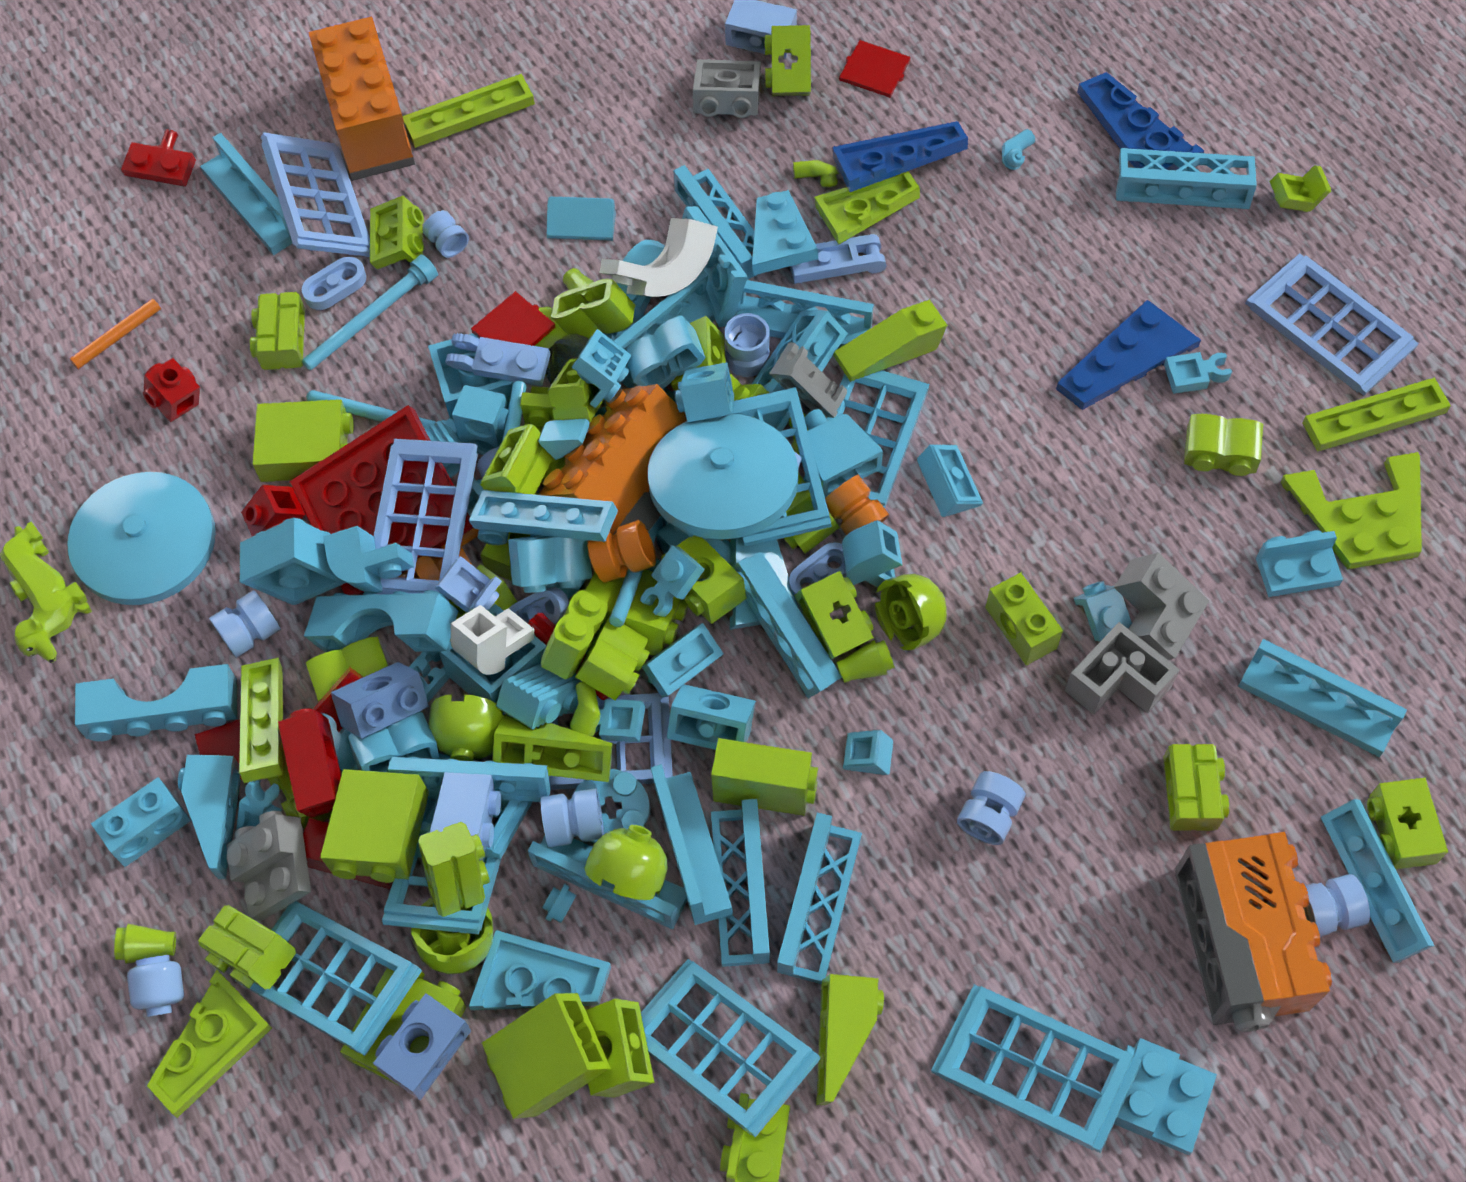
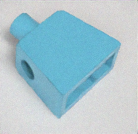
M816 409L804 417L825 498L855 475L859 474L863 479L881 470L883 450L848 414H840L827 420L820 409Z

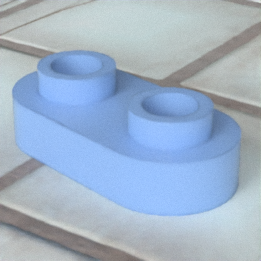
M343 257L306 279L302 285V294L306 304L312 309L324 310L354 293L366 282L364 266L357 258Z
M833 542L824 545L793 569L789 577V585L794 595L802 589L801 585L803 583L813 584L838 571L841 572L844 578L847 577L842 544ZM835 561L841 566L833 569L828 566V563Z
M552 587L547 588L546 591L536 592L513 604L509 609L526 623L534 615L541 612L556 625L563 617L569 600L561 589Z

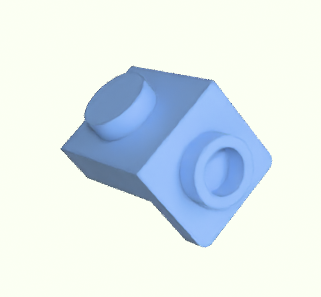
M460 556L455 560L435 589L468 613L479 605L489 610L500 595L495 590L502 581L496 576L489 579Z

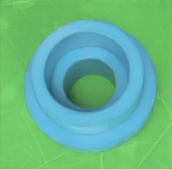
M564 884L561 890L553 887L542 907L548 911L546 920L551 921L553 918L560 923L563 921L576 897V894L568 890L570 886Z

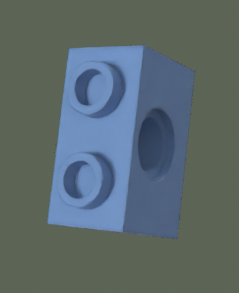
M396 662L331 692L341 727L359 738H364L429 707L419 672L400 662Z
M426 993L420 1001L415 1000L409 1005L402 1016V1022L404 1023L394 1036L388 1035L381 1042L375 1053L377 1059L373 1063L382 1074L418 1100L423 1098L471 1032L465 1020ZM419 1036L429 1037V1045L423 1052H410L411 1043L415 1038Z

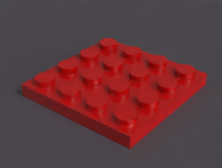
M409 405L405 406L290 481L311 526L330 534L358 526L374 536L391 444L393 445L394 439L431 441L414 408ZM404 460L400 483L424 484L428 462ZM435 462L431 485L454 486L444 465ZM398 491L394 514L419 515L423 493ZM430 493L425 516L451 518L455 495ZM468 512L463 535L474 528L469 521L470 516ZM392 522L388 545L397 543L400 546H413L417 524ZM424 524L419 547L441 549V546L446 544L449 526ZM348 583L340 585L344 594L363 595L364 591Z

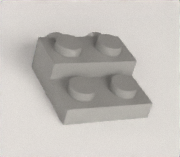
M697 59L693 84V113L702 114L706 117L730 114L738 118L758 115L761 61Z
M270 811L259 816L260 824L237 829L235 831L236 839L226 844L231 881L244 883V896L247 903L248 917L257 921L266 919L311 892L301 818L285 816L280 811Z

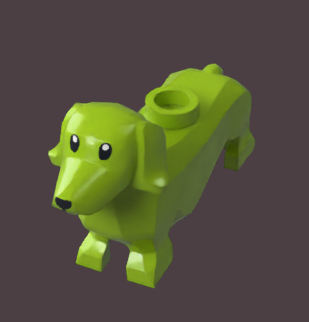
M31 521L27 523L24 529L20 526L14 527L15 537L4 545L0 558L14 579L9 585L20 602L28 599L34 607L31 617L16 626L14 635L16 646L20 652L28 657L39 655L49 663H53L56 661L57 652L50 638L68 629L77 612L88 614L92 610L87 603L86 595L76 582L66 587L60 573L36 556L40 555L43 557L49 552L41 541L43 539L42 535Z

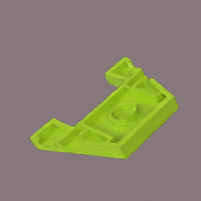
M1419 452L1391 456L1385 460L1384 466L1394 491L1327 501L1315 470L1283 475L1281 484L1286 492L1290 491L1301 505V511L1304 515L1308 514L1322 533L1335 532L1337 539L1332 549L1347 570L1416 558L1422 552Z

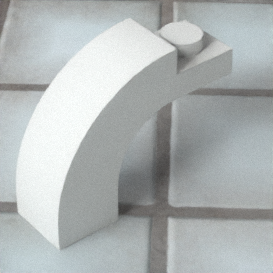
M671 218L665 247L658 258L652 263L642 266L621 260L602 259L599 273L611 275L616 284L628 286L626 294L660 297L676 293L690 285L705 268L714 247L718 226L692 219Z

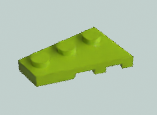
M909 171L853 192H849L848 188L845 187L815 196V208L839 245L919 199L920 187Z
M217 969L209 981L211 985L201 1002H197L189 1014L191 1018L178 1040L173 1041L147 1084V1087L176 1118L188 1109L272 1029L264 1018Z

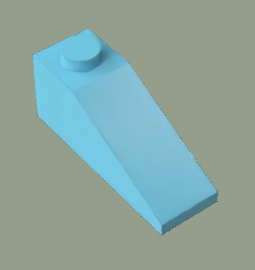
M187 755L185 768H181L178 774V788L183 795L209 869L218 879H226L228 869L226 844L232 841L241 781L239 763L234 756Z

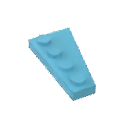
M698 206L685 207L682 219H692L710 224ZM716 233L711 256L703 269L708 274L705 295L718 327H726L727 322L740 309V299L748 276Z

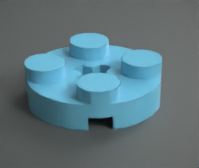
M611 769L609 782L584 780L577 786L575 792L597 788L601 807L605 805V800L608 798H612L615 803L621 802L622 809L616 811V818L609 819L607 813L602 814L604 834L618 828L628 829L630 825L645 827L650 816L649 798L643 785L631 773Z

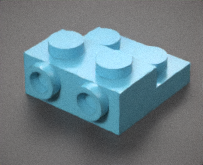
M1140 1038L1134 1047L1127 1045L1125 1049L1126 1052L1141 1059L1142 1063L1114 1124L1181 1153L1190 1155L1193 1152L1217 1074L1179 1059L1180 1054Z

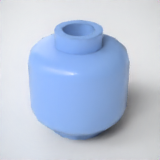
M169 955L136 960L137 967L130 969L127 973L131 1006L137 1010L146 1009L147 1017L172 1013L171 1004L179 1003L184 998L180 964L170 961Z

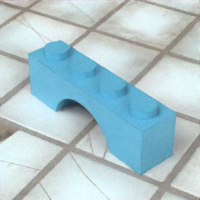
M426 590L424 593L416 594L395 591L393 594L382 595L365 592L363 595L335 593L333 596H317L304 637L322 651L329 652L343 649L351 643L367 638L380 628L394 625L395 635L415 652L447 651L451 638V623L456 620L458 610L446 600L442 593L433 590Z
M228 664L189 669L185 680L176 691L156 701L144 702L129 698L114 679L76 683L75 726L86 739L92 741H107L113 735L121 734L145 736L150 731L159 729L177 732L186 730L190 725L198 724L216 727L224 725L226 721L238 719L237 678Z

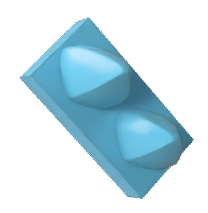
M701 623L645 663L642 668L648 676V682L653 684L662 698L672 694L724 653L704 623Z

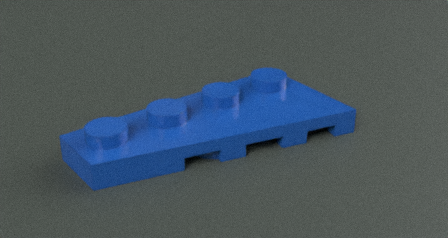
M1105 72L1079 83L1077 93L1120 149L1204 153L1205 150L1197 144L1192 146L1183 139L1184 134L1175 126L1169 128L1159 120V114L1155 110L1139 104L1136 101L1137 96L1109 73ZM1129 161L1134 168L1145 167L1140 161ZM1164 163L1163 165H1161L1167 170L1176 171L1177 169H1179V167H1177L1173 163Z
M956 121L832 147L833 159L849 192H853L968 149V137L959 122Z
M1146 300L1057 383L1056 390L1080 409L1084 410L1117 392L1121 386L1128 382L1139 380L1146 376L1147 372L1161 364L1164 366L1166 357L1177 356L1185 351L1190 352L1199 347L1201 339L1152 302Z

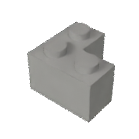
M1159 552L1131 559L1114 586L1122 596L1139 610L1129 630L1167 660L1176 658L1210 601Z
M1119 622L1071 672L1065 692L1094 715L1117 690L1149 713L1171 689L1180 669Z

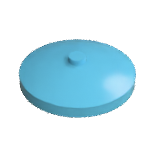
M731 413V415L688 423L686 421L668 432L655 447L648 464L649 492L658 512L678 529L709 539L740 538L767 528L788 510L794 500L798 487L797 458L788 440L774 427L759 419Z
M161 472L134 473L105 484L83 503L70 526L68 555L77 576L97 596L124 605L154 603L180 592L202 572L214 548L215 522L204 497L187 481Z

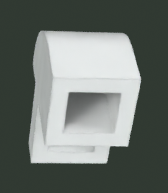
M479 605L451 623L452 648L481 673L486 675L495 674L505 669V658L534 640V628L509 608L494 616L483 606Z

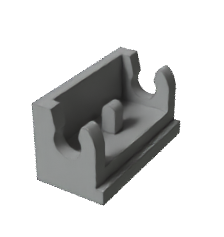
M789 342L769 374L784 389L796 387L800 404L807 411L811 412L820 409L825 417H836L837 410L847 394V389L843 385L837 389L838 385L831 381L807 358L808 351L803 346L798 349L799 346Z

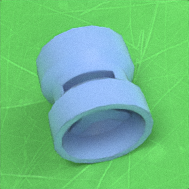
M447 211L435 212L423 225V234L432 243H436L437 250L446 258L454 257L462 252L468 244L469 235L461 226L456 225L455 219Z

